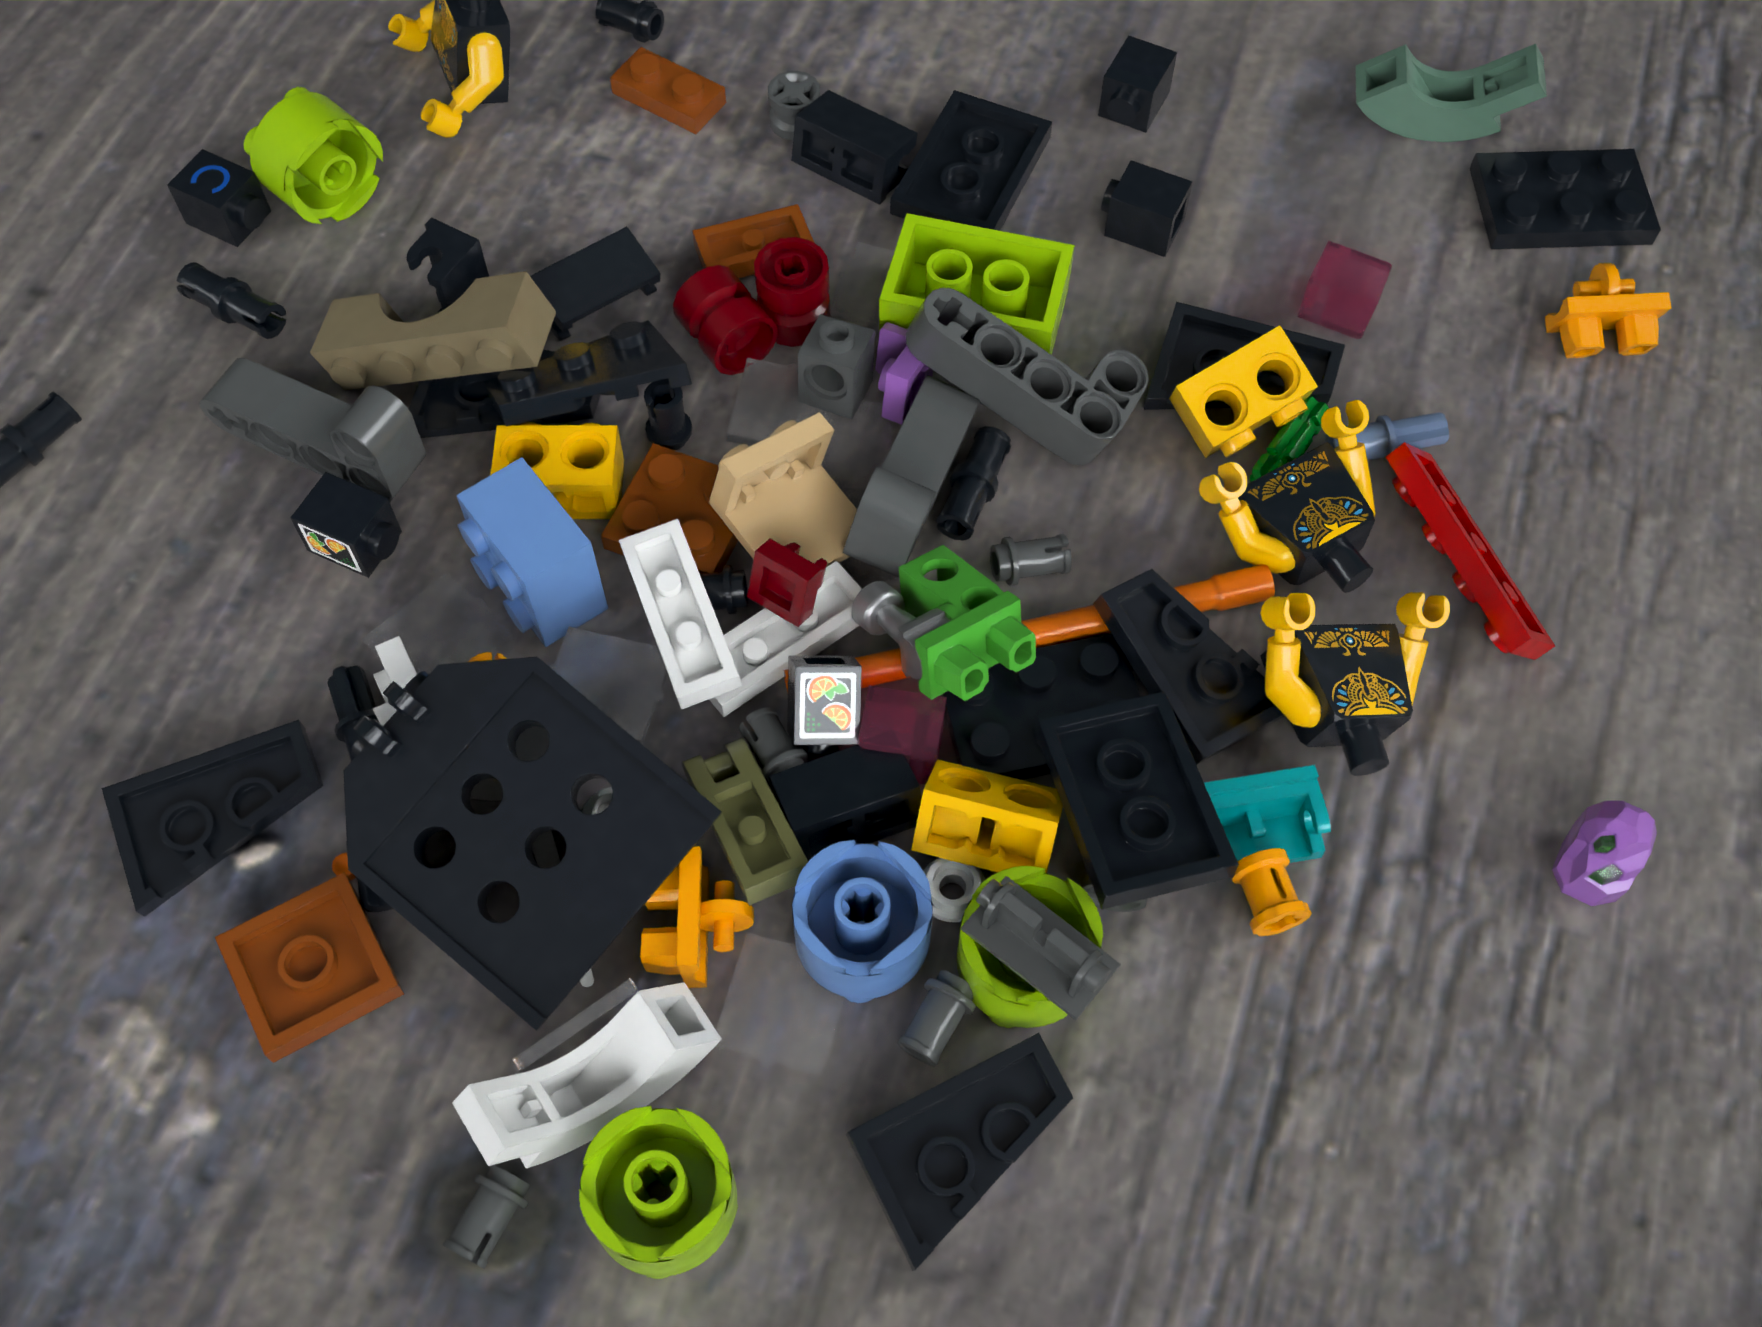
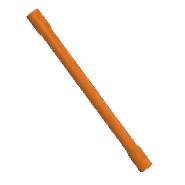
M1256 565L1220 573L1203 581L1173 587L1200 612L1210 610L1224 611L1264 602L1275 595L1273 576L1267 565ZM1094 605L1021 621L1022 624L1035 634L1036 648L1111 633ZM900 648L855 657L862 666L861 689L907 678L902 671ZM787 669V670H783V671H784V680H785L786 690H787V694H788V669Z

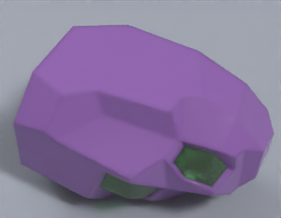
M1603 801L1587 807L1565 837L1552 868L1561 892L1590 906L1616 902L1630 889L1635 877L1644 868L1652 852L1657 835L1655 820L1648 812L1625 801Z

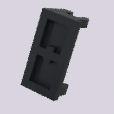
M827 90L795 116L791 161L880 205L886 200V195L899 185L909 167L900 163V161L916 146L918 133Z
M431 217L425 224L426 231L408 250L406 260L409 269L414 270L421 265L425 257L429 256L432 268L427 275L429 285L436 288V294L442 307L437 312L439 313L463 295L476 278L489 277L479 239Z
M627 226L530 276L556 311L551 331L559 341H563L571 336L568 329L572 328L573 323L639 288L648 296L657 291L654 284L660 282L659 270Z
M893 732L769 775L776 800L808 861L824 848L840 841L855 840V844H870L916 827L921 804L920 785Z

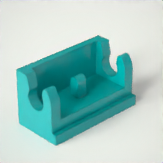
M1315 765L1204 782L1237 861L1253 853L1272 848L1285 849L1290 863L1322 858L1326 851L1322 833L1331 832V824L1317 780L1319 775Z

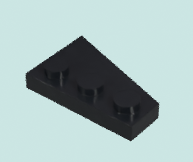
M1176 302L1146 397L1144 410L1175 409L1169 398L1177 385L1276 327ZM1283 329L1318 386L1310 396H1313L1318 402H1325L1328 405L1345 344ZM1273 371L1257 373L1258 385L1265 393L1270 395L1284 393V382L1277 373ZM1213 400L1205 404V408H1231L1227 403L1219 400Z
M647 320L644 322L632 321L620 324L611 330L610 335L589 343L576 342L565 345L558 349L554 356L539 361L537 367L502 371L497 378L484 382L496 411L505 425L510 426L576 411L583 406L586 401L585 397L597 394L615 395L616 400L620 401L638 397L639 389L637 385L668 378L670 387L673 389L691 385L692 382L686 362Z
M543 350L539 361L554 356L556 351ZM502 371L419 381L410 403L409 411L413 416L420 438L496 430L497 425H505L493 406L484 382L497 378ZM601 394L585 397V403L576 411L523 423L543 425L593 419Z
M1153 569L1102 593L1093 603L1148 693L1154 694L1165 691L1196 765L1285 716L1266 696L1264 689L1265 677L1256 670L1260 664L1243 649L1236 652L1209 628V619Z
M299 720L101 788L136 912L144 917L323 786L305 727Z
M1039 1033L847 1132L846 1136L912 1271L922 1264L943 1238L967 1215L988 1189L1073 1099L1067 1084Z

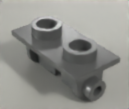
M1007 876L1000 883L992 879L983 888L976 900L980 906L961 927L963 932L1074 1020H1077L1121 965Z

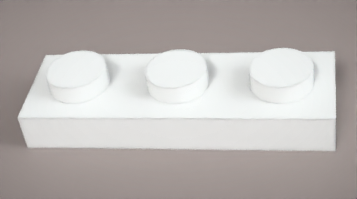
M675 519L620 539L619 543L681 709L743 687L679 520Z
M837 561L826 567L823 584L817 591L813 614L799 627L764 608L724 635L743 687L709 699L723 717L783 678V670L788 669L789 656H815L859 626L854 622L851 611L853 602L862 588Z

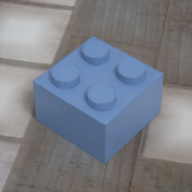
M523 457L456 495L465 518L457 526L463 539L475 554L474 557L470 558V561L479 578L489 590L499 586L506 595L507 599L503 601V605L514 624L522 633L532 629L543 645L547 647L608 609L591 541Z

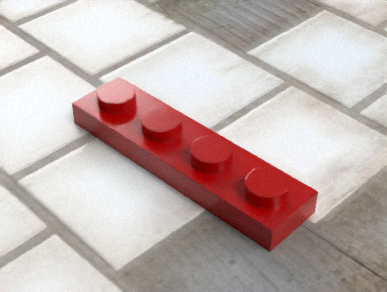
M1406 442L1388 454L1386 459L1397 475L1392 479L1395 490L1411 507L1417 506L1426 520V523L1421 527L1423 534L1439 553L1443 555L1447 553L1457 569L1452 574L1454 583L1470 602H1478L1488 618V621L1483 626L1494 645L1505 654L1511 653L1532 660H1536L1554 648L1555 644L1432 455Z

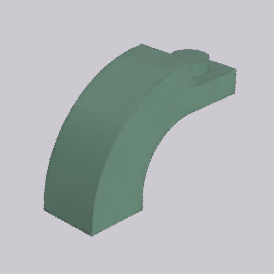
M1406 44L1356 65V104L1367 117L1382 128L1415 140L1456 142L1488 136L1501 131V114L1547 97L1544 58L1536 44L1485 65L1463 71H1444L1431 68L1417 60Z

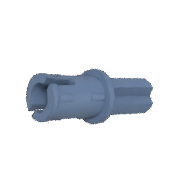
M1440 412L1391 421L1387 415H1380L1377 417L1376 422L1368 423L1362 432L1356 434L1357 442L1365 444L1367 460L1382 458L1383 461L1388 462L1386 456L1404 442L1419 449L1445 444L1449 439V429L1446 416ZM1325 434V443L1328 442L1333 449L1339 446L1338 439Z

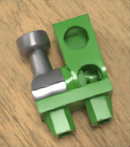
M941 545L898 567L901 594L886 582L875 581L865 586L858 593L852 605V618L856 624L872 635L888 633L900 645L902 671L907 678L920 679L918 681L919 691L930 700L950 691L966 701L984 690V687L989 682L988 669L1001 663L1009 670L1017 673L1033 664L1036 659L1035 634L1021 623L1020 599L1009 591L1003 592L994 582L945 545ZM937 569V581L924 578L926 573Z

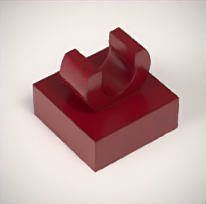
M769 538L755 550L747 597L799 627L813 614L817 591L823 584L827 561L820 558L814 564L799 555L801 546L794 542L783 546Z

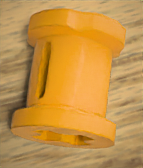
M1266 849L1237 861L1239 865L1234 877L1231 879L1234 884H1241L1254 916L1249 923L1253 934L1262 937L1282 933L1302 924L1310 918L1312 913L1308 904L1298 899L1287 873L1286 867L1290 860L1285 849Z

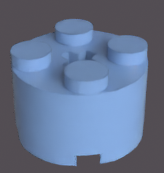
M855 840L840 841L824 848L804 866L798 876L792 902L795 946L803 967L823 988L843 996L851 1002H869L874 998L888 995L907 984L920 970L927 957L930 947L933 915L930 885L920 865L908 853L893 844L878 841V845L855 844ZM856 916L861 921L855 923L850 921V918ZM871 917L875 918V920L870 923L864 922L869 920Z

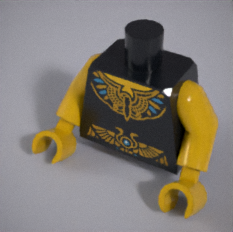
M432 0L420 9V17L417 20L402 14H395L389 21L388 29L400 34L393 41V45L412 52H420L425 48L429 36L428 31L431 30V42L453 99L449 105L436 99H430L426 102L420 116L422 120L428 122L426 125L427 130L442 137H454L461 127L462 113L464 111L471 113L479 104L508 102L510 25L500 0Z
M1353 400L1346 403L1347 427L1341 421V413L1337 406L1329 408L1324 412L1321 418V427L1329 437L1338 439L1339 446L1334 449L1326 442L1248 484L1245 470L1235 462H1228L1218 466V474L1224 482V488L1215 474L1204 477L1199 485L1200 496L1211 504L1220 503L1222 509L1218 515L1237 556L1242 561L1254 566L1267 565L1272 573L1279 574L1292 585H1301L1326 571L1344 593L1358 588L1371 576L1373 568L1359 553L1364 547L1374 525L1376 514L1365 444L1357 442L1356 434L1362 432L1369 421V412L1363 402Z
M1410 592L1402 596L1396 605V613L1399 620L1406 626L1404 634L1398 633L1396 624L1311 625L1315 617L1316 607L1314 600L1307 593H1290L1287 597L1273 596L1263 603L1260 612L1262 621L1267 627L1275 629L1274 636L1267 639V650L1260 655L1265 668V693L1291 722L1301 743L1307 747L1342 746L1350 773L1354 776L1372 774L1389 765L1383 740L1411 719L1418 679L1429 644L1428 641L1423 639L1425 629L1442 626L1450 613L1449 601L1443 595H1430L1425 603L1424 592Z

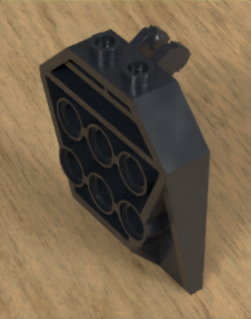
M537 656L438 664L430 674L425 671L418 673L404 688L394 681L386 688L383 694L388 698V703L397 711L384 726L375 719H369L365 715H362L352 726L361 736L350 750V754L354 759L343 770L348 870L532 1028L539 1030L719 818L722 811ZM532 727L546 729L549 735V746L545 754L533 761L520 760L515 749L519 735ZM488 778L497 779L503 790L501 803L491 813L477 814L472 808L470 801L473 788L481 780ZM595 778L608 781L613 791L612 801L608 808L598 814H584L579 809L577 803V795L581 786L588 780ZM447 830L454 837L456 843L455 855L448 864L435 869L426 860L424 853L425 844L434 833ZM550 830L559 831L566 842L565 856L554 867L547 869L539 867L532 855L534 841L543 832ZM509 883L518 892L520 899L519 909L511 919L499 923L488 913L486 906L487 896L497 885Z

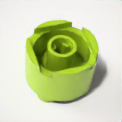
M296 87L289 90L283 100L273 106L260 121L259 125L252 128L244 139V150L250 156L252 171L255 172L259 182L303 219L314 224H322L318 219L332 217L338 222L355 214L373 195L380 179L374 174L377 158L383 162V150L377 136L331 99L322 94L310 92L304 87Z
M1035 866L1012 867L987 878L972 895V899L968 903L961 920L957 949L959 977L968 982L973 993L972 1002L993 1023L1000 1027H1041L1055 1023L1068 1014L961 930L963 924L980 906L976 900L983 888L992 879L1000 883L1005 876L1009 877L1099 948L1102 945L1103 927L1096 905L1088 893L1069 878L1065 881L1045 873L1046 869Z
M651 1106L634 1108L608 1122L589 1144L583 1160L584 1166L580 1179V1208L593 1234L605 1251L617 1263L635 1273L654 1279H662L687 1272L699 1266L718 1250L727 1237L737 1213V1188L725 1146L715 1130L705 1120L693 1112L676 1108V1110L667 1108L652 1109ZM656 1180L664 1187L670 1185L673 1193L663 1202L656 1198L651 1199L646 1189L650 1183Z

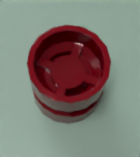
M798 237L779 238L766 244L758 252L754 261L755 284L758 293L757 302L777 325L778 336L775 343L789 347L802 346L819 315L831 317L827 255L817 244L808 239Z
M722 265L706 267L686 280L676 293L673 302L675 317L690 336L698 339L699 347L721 374H740L755 367L774 347L778 336L777 325L756 299L752 298L751 293L729 267Z

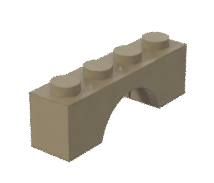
M527 271L476 278L464 294L453 304L433 316L414 322H403L380 293L334 299L310 354L330 374L332 380L344 390L367 388L373 385L403 384L537 367L556 311Z

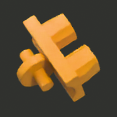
M1599 263L1592 269L1588 281H1576L1574 283V297L1565 298L1558 313H1548L1545 316L1546 333L1560 332L1566 358L1589 357L1597 355L1605 349L1603 330H1616L1619 354L1623 356L1642 355L1658 345V318L1671 309L1669 292L1634 294V279H1620L1618 269L1614 264Z
M700 846L691 849L645 904L648 911L678 909L677 927L643 928L641 933L640 958L646 972L681 975L683 982H685L688 988L707 987L708 931L714 932L713 949L718 952H729L734 950V932L746 930L754 924V907L752 905L749 906L744 901L735 900L734 882L728 880L715 882L714 900H709L710 872L708 867L702 865V850Z

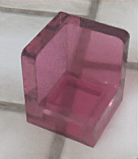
M1328 241L1309 279L1297 317L1352 338L1361 339L1381 299L1392 265L1384 260Z
M869 685L859 731V746L863 749L910 756L909 765L918 783L926 785L937 759H939L947 697L938 696L930 700L922 693Z

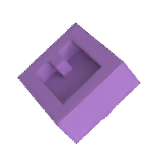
M887 322L879 331L875 367L876 371L880 374L878 389L884 392L881 417L902 425L927 375L932 377L933 370L919 361L910 352L906 344L907 329Z

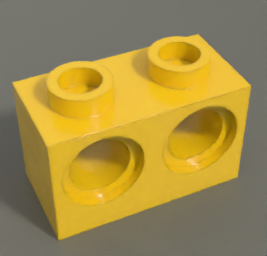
M1279 325L1177 385L1169 399L1204 457L1207 458L1221 450L1227 458L1257 439L1253 433V430L1270 420H1273L1278 428L1308 410L1304 400L1318 386L1284 330ZM1261 371L1277 373L1284 382V393L1280 395L1265 393L1258 385L1257 373ZM1213 400L1227 403L1233 411L1234 422L1226 426L1214 424L1206 415L1205 404Z
M523 423L520 425L496 426L490 475L523 457L572 519H610L622 499L625 462L617 425H600L597 423L541 425L537 423Z
M937 759L923 790L911 851L994 872L1018 866H1035L1046 869L1045 873H1047L1063 805L1056 788Z

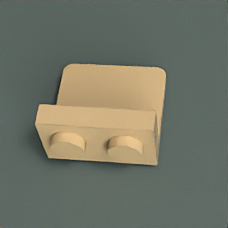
M820 412L798 423L795 420L787 421L774 430L770 437L750 447L747 444L738 445L727 452L719 462V469L709 504L753 560L755 550L769 538L783 546L794 542L801 546L800 556L814 564L817 560L823 558L827 561L826 567L835 561L839 563L850 557L843 554V549L857 508L821 465L834 429Z

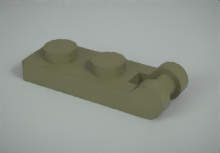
M742 737L724 744L725 751L705 760H703L701 755H697L682 761V766L689 785L722 811V814L713 823L711 828L750 906L796 886L798 876L808 863V860L746 741Z

